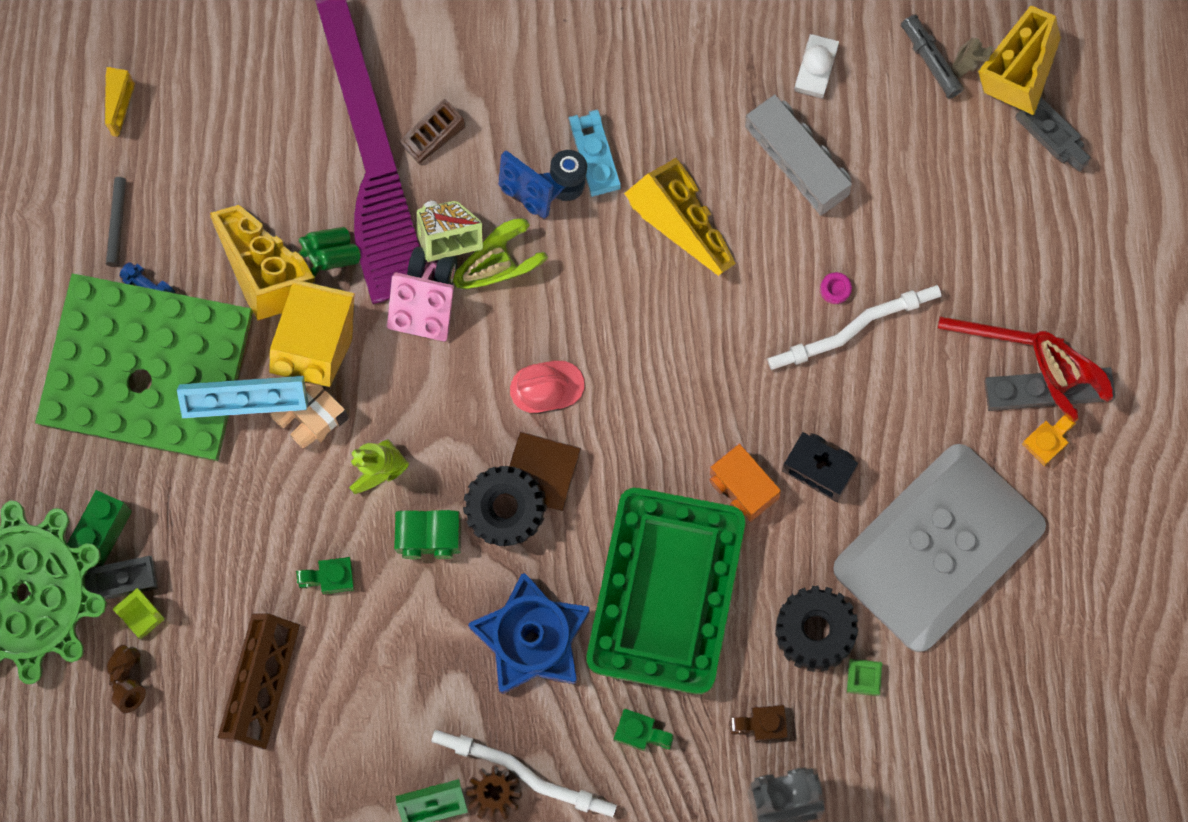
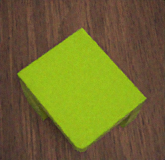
M138 588L113 608L114 612L140 640L165 620L162 614Z

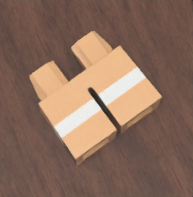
M305 382L308 398L307 410L271 412L270 414L272 419L281 428H285L294 418L301 423L290 435L302 449L316 439L321 443L325 439L326 434L338 425L340 427L349 419L345 409L327 391H324L320 385Z

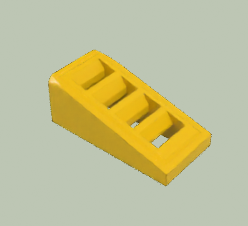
M107 67L105 125L112 136L118 137L135 83L128 70Z

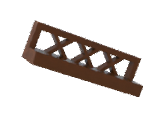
M252 613L218 739L228 742H240L263 750L267 749L300 624L269 613ZM277 625L288 629L285 642L279 646L274 638ZM274 656L278 668L277 672L269 677L265 666L267 660ZM266 687L270 698L268 704L260 708L257 695L261 689ZM255 719L258 720L261 726L258 740L247 737L249 725Z

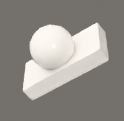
M810 34L794 87L795 92L823 99L839 41Z

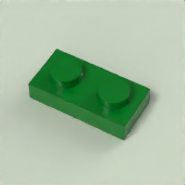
M459 779L395 796L402 822H434L468 813Z

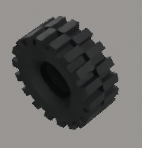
M511 466L492 467L486 472L478 474L477 479L469 484L468 494L464 496L466 507H463L464 514H467L468 520L466 522L468 526L472 527L475 531L474 534L478 538L484 539V542L497 546L523 543L529 537L534 536L538 531V527L543 524L545 519L543 515L547 509V505L544 503L546 496L544 491L541 490L537 479H534L527 471ZM504 493L514 496L518 504L515 515L508 519L499 517L493 507L495 499Z
M812 586L810 590L802 588L798 590L796 595H790L779 611L775 635L778 638L777 644L779 649L784 651V657L788 661L790 659L795 662L794 665L798 668L804 666L808 668L807 671L812 672L815 669L826 671L831 666L835 668L841 664L844 658L846 659L854 647L858 635L857 614L854 615L852 604L844 601L845 596L840 592L838 595L832 593V588L826 587L825 590H820L819 586ZM820 616L828 622L830 630L824 639L813 640L806 635L804 624L810 617Z

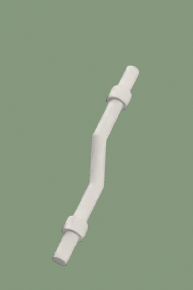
M936 285L918 292L911 290L901 294V298L866 309L837 335L805 346L801 343L790 347V351L767 358L771 370L791 363L798 365L808 361V357L843 346L872 320L904 309L908 312L919 308L921 303L941 297L940 288Z
M436 729L434 731L431 742L454 749L456 754L465 757L472 755L505 766L537 793L573 804L575 809L584 812L591 810L612 818L614 816L617 805L592 797L593 793L584 790L576 792L543 781L511 754L475 743L473 738L464 735L457 737Z

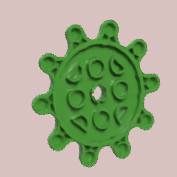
M8 501L1 508L0 662L7 658L13 660L17 665L20 680L25 684H34L40 680L43 674V658L48 652H57L68 662L78 661L84 654V646L76 634L77 622L85 616L99 617L107 608L105 598L98 593L88 591L85 586V575L90 568L99 563L101 552L94 544L87 543L78 548L68 546L65 534L70 518L63 509L55 508L50 510L41 524L33 526L27 522L23 506L17 501ZM24 583L27 585L31 595H28L24 601H21L18 598L17 590Z

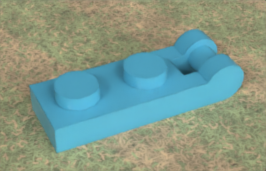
M598 109L589 111V115L579 118L578 115L568 117L577 151L584 156L587 162L586 181L591 197L621 189ZM593 128L594 133L583 136L582 129Z

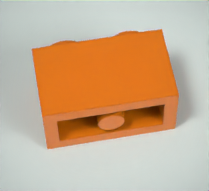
M740 443L710 467V476L712 478L709 481L718 493L722 494L725 492L732 500L730 506L739 508L750 522L780 499L781 490Z

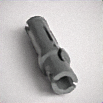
M916 14L906 18L900 26L913 43L914 52L921 55L932 75L945 92L947 99L959 95L964 90V86L961 85L935 45L936 39L934 36L928 34Z

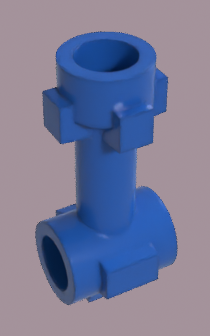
M129 262L120 271L119 276L123 279L124 284L132 285L134 283L140 287L176 293L166 282L161 280L156 285L142 275L144 269L139 264L134 265Z

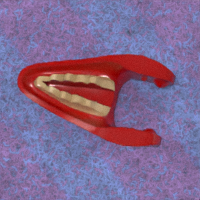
M1039 331L1033 336V348L1049 392L1056 405L1071 422L1078 420V410L1072 406L1063 394L1077 384L1089 383L1101 399L1106 402L1112 400L1111 383L1106 373L1098 365L1047 331Z

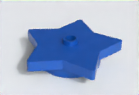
M522 573L506 605L502 609L471 621L468 626L496 654L498 688L501 694H505L535 677L576 684L577 679L571 643L588 617L590 609L588 606L550 601L525 573ZM529 633H535L538 635V640L527 642L526 637Z

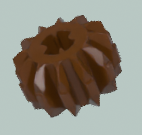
M497 765L492 766L491 776H488L486 770L481 768L479 773L483 779L479 781L471 777L469 780L477 789L466 790L467 797L476 798L468 804L470 810L481 807L477 814V817L481 820L488 811L490 812V822H496L497 812L501 813L504 820L509 819L505 809L507 807L513 811L519 809V806L511 801V799L522 798L521 791L512 790L520 784L518 778L508 781L511 775L509 769L504 770L499 777ZM494 787L497 791L503 790V793H499L500 799L494 802L492 798L486 799V795H490L488 789Z

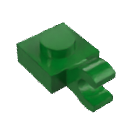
M350 557L318 561L319 570L296 571L299 588L321 585L322 595L354 591Z
M624 708L613 740L645 752L648 743L670 750L674 737L673 734L666 731L653 729L655 724L654 718Z

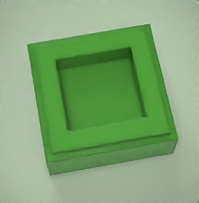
M850 659L846 693L879 696L882 662Z

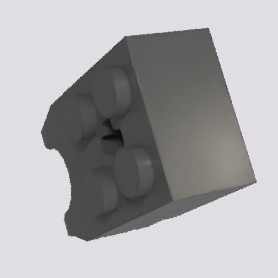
M797 768L787 771V775L774 777L773 774L755 778V781L750 783L747 794L754 822H807L821 819L825 811L824 797L816 768Z

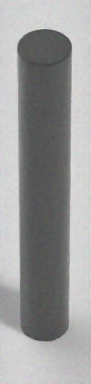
M115 177L113 184L106 265L112 267L118 266L126 189V179L123 177Z

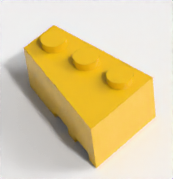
M1030 5L991 54L989 60L979 69L978 73L985 94L1027 113L1035 114L1061 39L1055 15Z

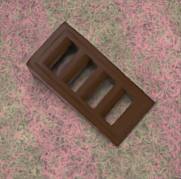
M444 99L399 142L414 160L420 164L465 128L464 119ZM445 115H446V116L449 118V120L451 121L450 124H447V123L442 119ZM435 123L442 129L440 133L433 127ZM425 131L433 138L431 142L423 135ZM416 138L425 147L422 151L412 142Z

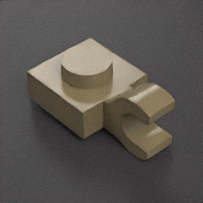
M971 38L960 47L952 65V71L959 78L969 70L974 71L980 61L985 62L989 60L994 48L992 46L982 48L983 43L979 39Z

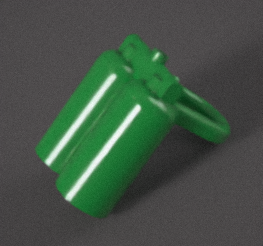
M345 227L309 232L304 237L299 238V243H301L303 248L298 254L303 258L309 257L313 264L310 271L314 278L320 270L325 271L356 265L360 261V250L355 244H350V234Z

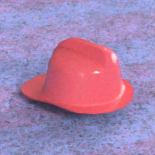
M566 361L532 364L521 369L513 377L510 385V395L514 404L520 410L528 413H541L573 405L581 398L584 391V378L581 371L574 364Z

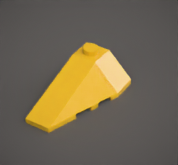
M240 205L210 213L211 220L249 307L253 310L257 321L283 312L294 279L312 284L315 282V278L303 257L296 251L292 253L283 245V240L278 236H271L263 229V224Z

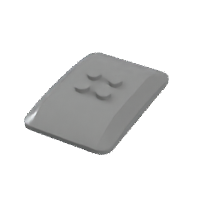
M955 444L944 451L838 556L834 562L833 571L838 581L909 649L915 652H924L930 649L1042 536L1046 523L1041 513L971 448L963 444Z

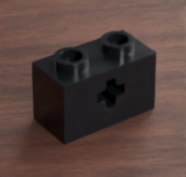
M802 432L784 462L782 472L838 503L857 470L858 462L854 461L855 457L843 449L835 450L826 445V440L814 433L808 435ZM822 460L827 462V465L823 466L822 469L816 467L817 463H820Z

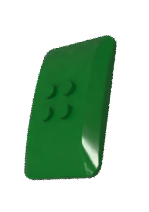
M630 488L621 494L587 650L586 661L593 673L691 694H704L712 689L715 683L745 529V516L739 508L643 488Z

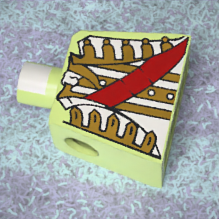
M429 201L421 209L417 210V234L427 262L483 249L482 222L459 202L451 201L438 204L435 201Z

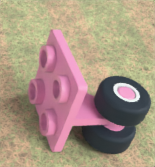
M414 248L409 260L407 275L394 273L392 276L387 321L388 329L439 341L447 340L454 293L453 277L457 270V256L427 262L423 248Z

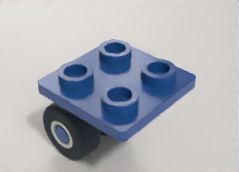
M505 150L501 154L498 185L507 196L515 197L523 203L530 213L537 214L541 218L546 219L550 212L551 202L555 198L562 201H572L583 193L587 162L584 156L577 151L562 150L552 158L550 172L538 174Z

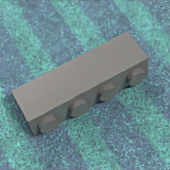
M774 94L746 115L745 128L820 216L850 195L852 184L849 174L842 167L838 168L833 163L828 149L823 145L819 146L815 142L809 127L805 123L800 124L797 121L791 106L783 100L781 102Z

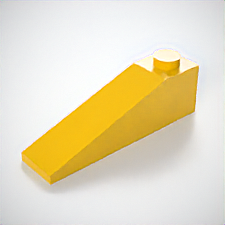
M674 158L649 172L624 194L628 198L631 207L645 221L719 276L736 263L721 233L716 229H712L708 221L711 213L707 206L701 207L695 195L699 190L694 180L679 160Z

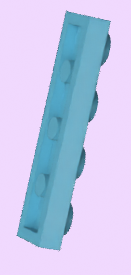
M304 376L179 384L177 388L182 418L307 410L308 407Z

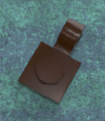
M784 705L751 708V717L730 718L731 721H729L730 734L753 732L754 742L785 740L788 738Z

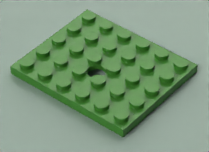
M72 273L35 424L218 461L229 415L182 418L177 388L179 384L237 381L253 310L247 307ZM137 370L148 371L152 378L150 388L142 393H135L129 387V378Z

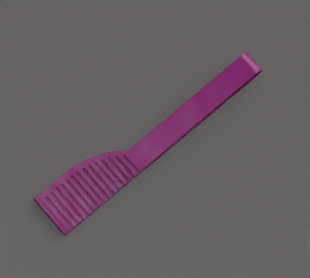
M315 0L366 172L356 199L354 234L356 246L360 250V264L373 305L390 300L392 276L394 273L407 275L412 251L415 247L420 246L347 1Z

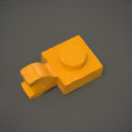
M1064 415L1053 427L1047 421H1044L1023 441L1022 445L1045 467L1068 445L1069 442L1063 436L1076 425L1078 420L1071 422Z

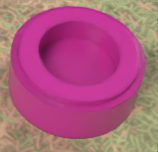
M838 272L825 276L820 285L822 298L831 304L843 303L848 299L852 291L849 278Z

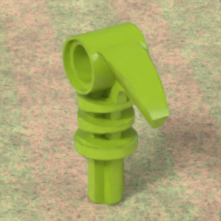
M389 439L379 444L366 443L351 453L354 457L351 461L352 465L357 467L363 474L349 489L354 494H358L379 485L385 480L388 482L392 481L408 468L409 462Z

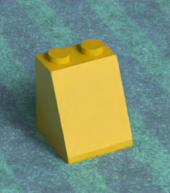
M294 279L270 347L269 373L284 377L304 376L305 382L330 387L352 342L355 293Z

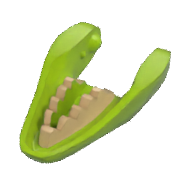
M521 218L512 219L502 223L490 233L483 242V249L475 251L455 272L453 277L455 286L460 289L487 286L518 277L542 265L548 259L545 252H537L518 267L513 263L507 252V242L522 232H526L530 227L528 220Z

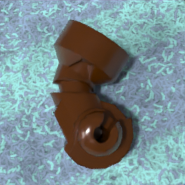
M126 645L118 646L107 663L109 685H112L111 690L113 692L112 704L122 713H130L136 710L146 696V690L135 679L127 680L134 664L140 662L141 654L137 648H128Z

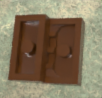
M521 431L509 466L520 468L530 473L534 479H537L541 490L545 493V505L549 508L563 511L571 481L575 475L581 448ZM508 493L502 494V495H505V496H509V497L515 498L514 496H512L511 494H508Z

